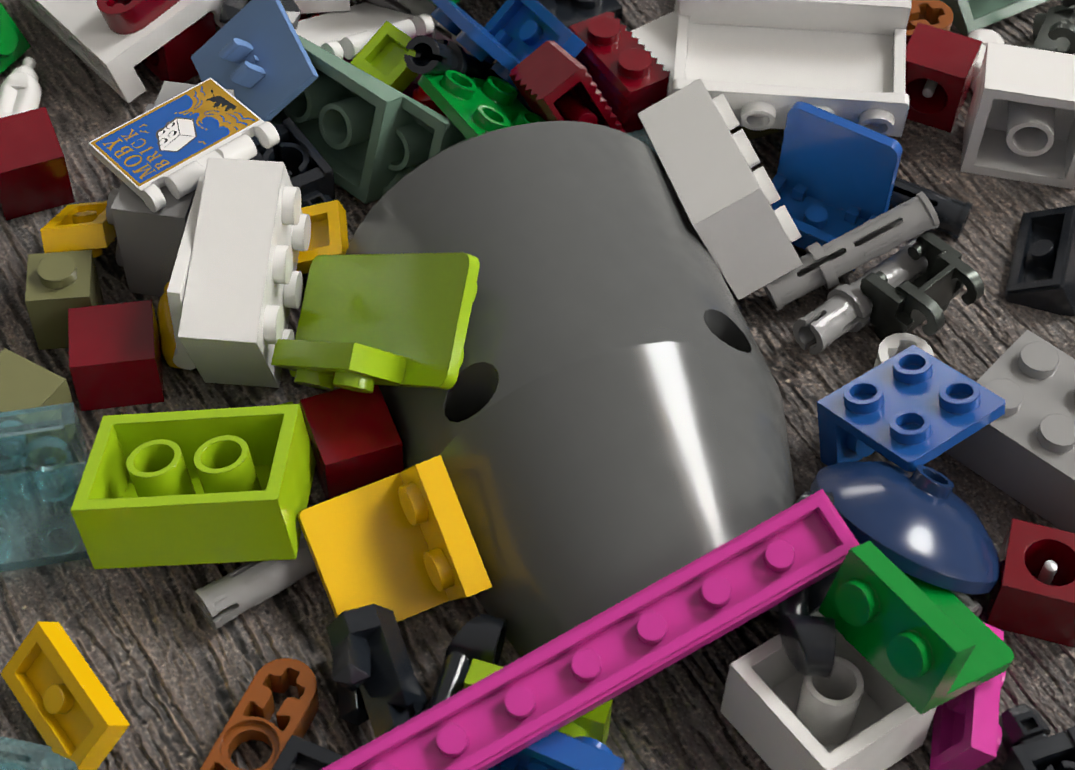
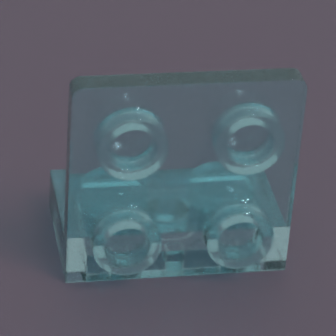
M74 402L0 413V572L89 559L70 511L88 461L87 448Z

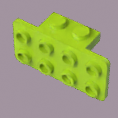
M464 252L316 256L310 265L295 340L277 339L271 365L289 369L291 376L295 377L294 382L297 384L323 390H333L334 386L357 392L373 393L374 385L451 389L458 379L459 370L464 359V344L472 304L477 294V278L480 268L478 258Z

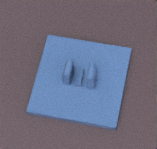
M251 0L191 56L202 82L211 77L223 88L233 89L235 98L264 122L270 121L319 77L280 0Z

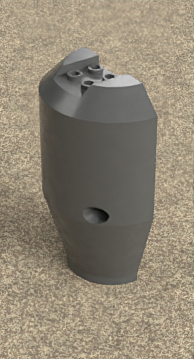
M575 121L535 122L485 132L465 139L435 154L404 176L371 208L357 228L345 255L464 252L476 256L479 260L477 294L472 304L464 344V359L455 385L448 390L387 385L378 386L402 441L404 470L441 455L492 585L491 588L474 595L489 615L507 619L506 638L521 657L795 505L796 496L785 412L779 387L717 264L694 229L660 158L640 140L607 126ZM779 604L769 610L779 612Z

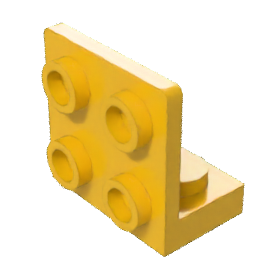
M441 455L418 463L400 473L306 508L297 515L298 522L336 618L343 611L376 604L392 610L396 621L399 622L445 602L467 598L492 587Z

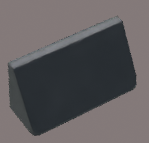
M1075 205L1022 214L1004 295L1007 302L1062 316H1075Z

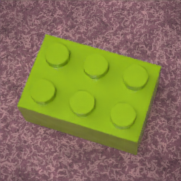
M300 404L103 416L70 510L93 568L113 569L296 559L302 533L297 515L300 511L307 508L316 467V460Z

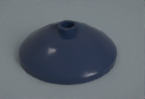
M864 461L833 464L820 469L815 476L810 490L820 491L823 489L824 492H832L834 507L858 543L863 544L871 541L901 571L935 586L966 594L988 593L995 587L1001 577V563L993 541L972 508L951 492L954 488L952 481L940 472L923 465H918L913 472H907L893 463Z

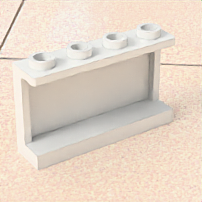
M20 0L33 15L128 104L146 91L134 66L210 11L213 13L214 21L219 27L222 28L225 25L219 22L222 5L225 0H180L145 28L131 34H117L113 32L98 9L96 0Z
M679 0L672 94L701 78L711 98L713 99L723 93L740 123L739 126L750 130L785 129L789 110L796 102L802 101L883 135L902 137L909 110V95L905 94L906 28L911 12L912 0Z

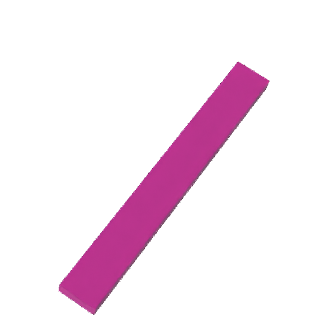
M821 489L321 770H488L839 570L849 550L860 544L824 490Z

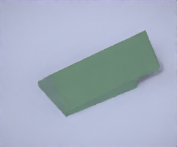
M300 35L298 37L319 77L269 121L273 126L281 124L283 120L291 118L333 169L334 183L365 204L381 199L404 176L435 154L466 139L450 119Z

